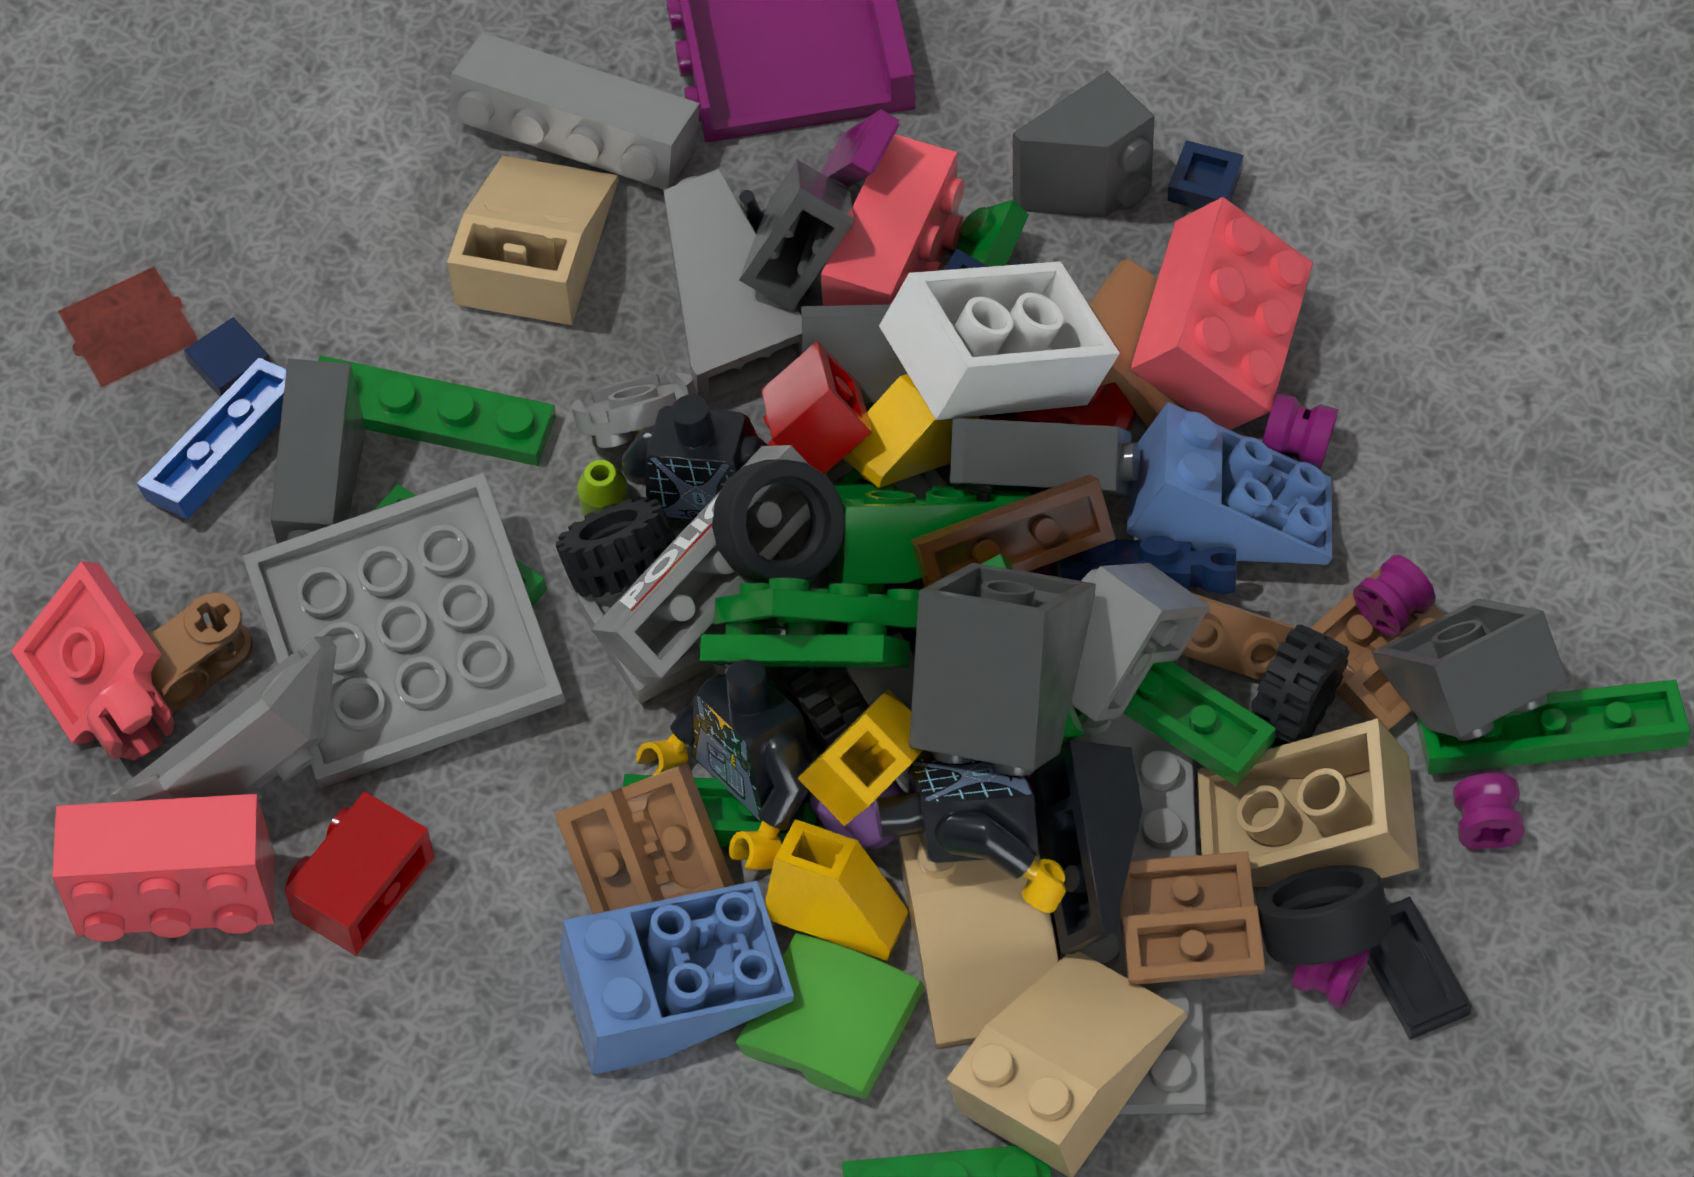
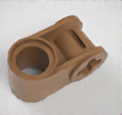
M218 592L204 594L196 598L187 608L157 630L147 633L162 654L151 671L152 683L173 714L189 706L186 700L189 699L193 703L199 699L208 688L241 666L250 656L253 649L252 637L248 629L242 624V612L236 600L227 594ZM206 612L211 621L209 625H206L203 614ZM230 641L232 642L235 649L234 653L232 654L230 653L229 648L227 646V643H229Z

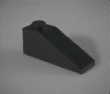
M1070 740L1061 745L1059 755L1037 768L1031 774L1045 859L1055 861L1061 865L1065 875V882L1063 884L1065 885L1066 893L1054 911L1061 954L1072 955L1114 933L1143 811L1132 747Z

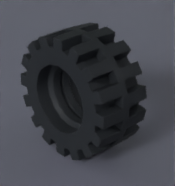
M642 497L636 502L633 498L624 500L617 506L613 503L603 507V511L598 513L593 511L585 515V520L574 522L568 526L569 531L562 532L559 535L556 548L574 591L582 597L592 594L594 598L602 597L606 592H610L611 595L620 593L623 588L632 586L676 538L659 500H650L649 497Z
M1301 624L1296 625L1295 630L1292 629L1287 634L1285 643L1282 642L1278 647L1274 660L1271 659L1267 666V673L1261 679L1257 688L1258 694L1253 699L1250 707L1253 714L1276 728L1274 741L1281 745L1312 737L1317 725L1321 723L1326 715L1328 706L1332 704L1336 696L1334 694L1344 677L1342 673L1347 667V657L1350 654L1347 646Z

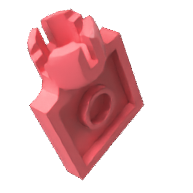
M81 561L11 652L72 743L87 744L97 738L111 759L117 760L122 757L135 761L149 755L164 744L160 734L150 721L151 717H153L165 737L171 735L174 728L173 713L153 685L151 677L154 664L162 654L101 565L95 562Z

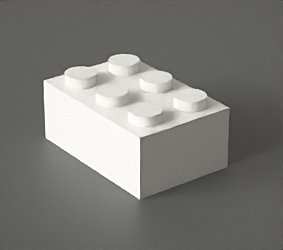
M1061 261L909 273L879 325L936 420L1088 405L1120 354Z

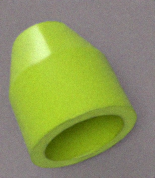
M595 460L589 463L578 480L579 505L584 515L593 511L598 513L603 511V507L614 503L617 506L624 500L629 499L625 476L609 461Z

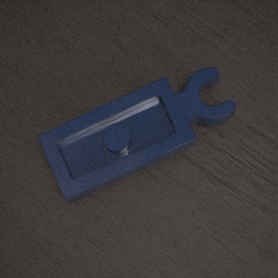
M1151 536L1143 540L1115 539L1061 560V578L1082 581L1093 569L1098 570L1100 566L1150 563L1188 591H1190V587H1201L1209 592L1227 594L1234 593L1236 589V549L1213 547L1204 551H1191V542L1175 541L1165 536Z

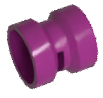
M1278 392L1272 406L1262 443L1281 454H1299L1298 457L1301 462L1310 463L1321 469L1339 409L1322 404L1312 408V410L1306 409L1307 406L1300 405L1297 397Z

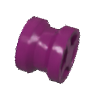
M1392 555L1380 566V575L1377 578H1366L1353 589V597L1361 614L1374 628L1389 637L1399 635L1409 626V616L1413 613L1423 614L1436 600L1433 586L1427 576L1417 565L1401 555Z
M1481 773L1469 776L1454 786V806L1458 811L1462 812L1463 817L1458 822L1457 827L1459 841L1463 846L1470 849L1504 848L1517 843L1524 837V819L1519 812L1515 811V805L1519 802L1520 798L1519 785L1515 778L1501 773Z
M1370 949L1335 962L1317 965H1297L1292 978V987L1302 992L1312 989L1326 996L1329 1005L1341 1010L1346 1006L1364 972Z

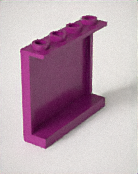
M666 0L671 31L683 30L684 40L675 42L680 77L692 76L693 86L684 88V95L686 99L700 103L699 122H701L705 143L868 117L880 109L887 113L915 109L914 72L897 0Z

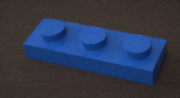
M258 358L137 483L146 501L188 520L281 422L286 369Z

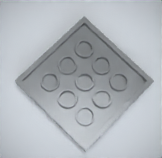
M484 472L242 556L278 665L312 637H330L337 646L325 739L310 749L315 757L311 762V766L320 789L566 703Z

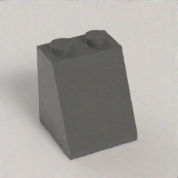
M971 563L920 590L909 747L932 751L933 758L944 763L961 764L970 762L973 759L995 763L994 769L1008 775L1032 774L1037 768L1059 755L1095 599L1096 583Z

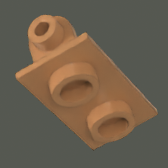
M1194 594L1211 607L1181 655L1258 680L1263 679L1267 673V666L1271 659L1274 660L1278 647L1282 642L1285 643L1287 634L1292 629L1295 630V626Z

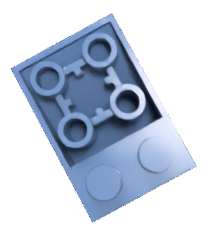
M1167 402L1138 441L1140 471L1137 481H1130L1127 534L1140 540L1151 536H1165L1175 541L1191 542V551H1204L1213 547L1236 549V561L1328 565L1332 560L1331 476L1322 473L1310 463L1298 462L1268 448L1258 439L1244 437L1215 424L1201 413L1189 412Z
M758 881L563 920L559 961L592 1075L629 1068L671 1056L794 1000V993Z

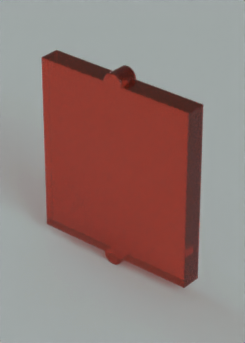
M155 267L58 311L60 318L75 342L72 346L74 354L84 357L100 387L188 347L197 341L194 332L180 311L182 309L181 299L171 296Z

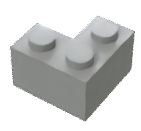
M1150 563L1100 566L1098 570L1093 569L1082 579L1084 582L1096 583V590L1071 702L1074 707L1094 721L1120 718L1153 663L1177 661L1211 607Z

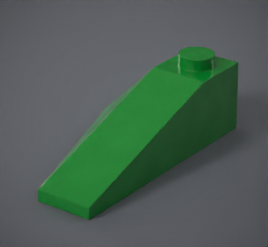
M833 484L840 494L845 514L843 542L832 563L825 568V572L840 583L867 585L868 594L883 593L886 583H908L921 578L911 543L912 539L1043 491L992 489L987 493V501H977V493L954 490V487L932 486V490L926 492V499L916 498V495L910 492L894 491V485L878 488L875 484Z

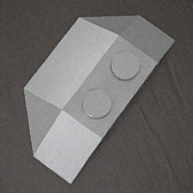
M312 637L297 651L125 785L109 796L113 802L257 794L259 802L264 799V796L259 791L261 787L277 775L283 781H286L298 774L315 759L310 749L325 739L337 646L330 637Z

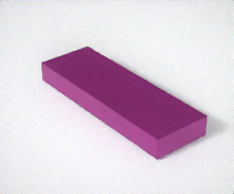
M880 109L842 134L820 173L846 188L874 173L900 126L898 124L899 119Z

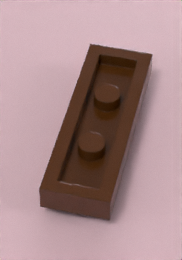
M1089 474L912 539L911 543L924 587L926 588L971 563L982 564L999 554L1010 560L1014 570L1029 572L1115 540L1099 479Z

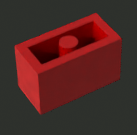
M818 341L761 389L766 409V415L763 416V420L770 429L772 437L768 442L769 446L791 445L809 465L824 474L872 433L859 382Z
M364 791L351 808L345 807L335 815L328 827L326 839L313 855L300 859L291 870L284 891L293 918L354 956H357L435 858L428 828Z

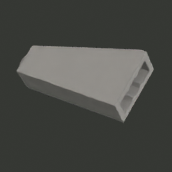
M720 169L701 176L685 178L677 185L664 190L665 208L691 375L694 379L697 395L706 399L708 404H711L775 378L803 354L802 318L797 306L791 311L739 281L756 233Z

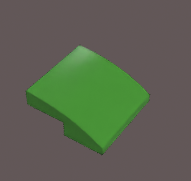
M795 933L782 957L794 993V1000L747 1021L736 1044L744 1055L753 1059L801 1071L807 1081L817 1087L867 1099L925 987L919 979L882 961L828 941Z

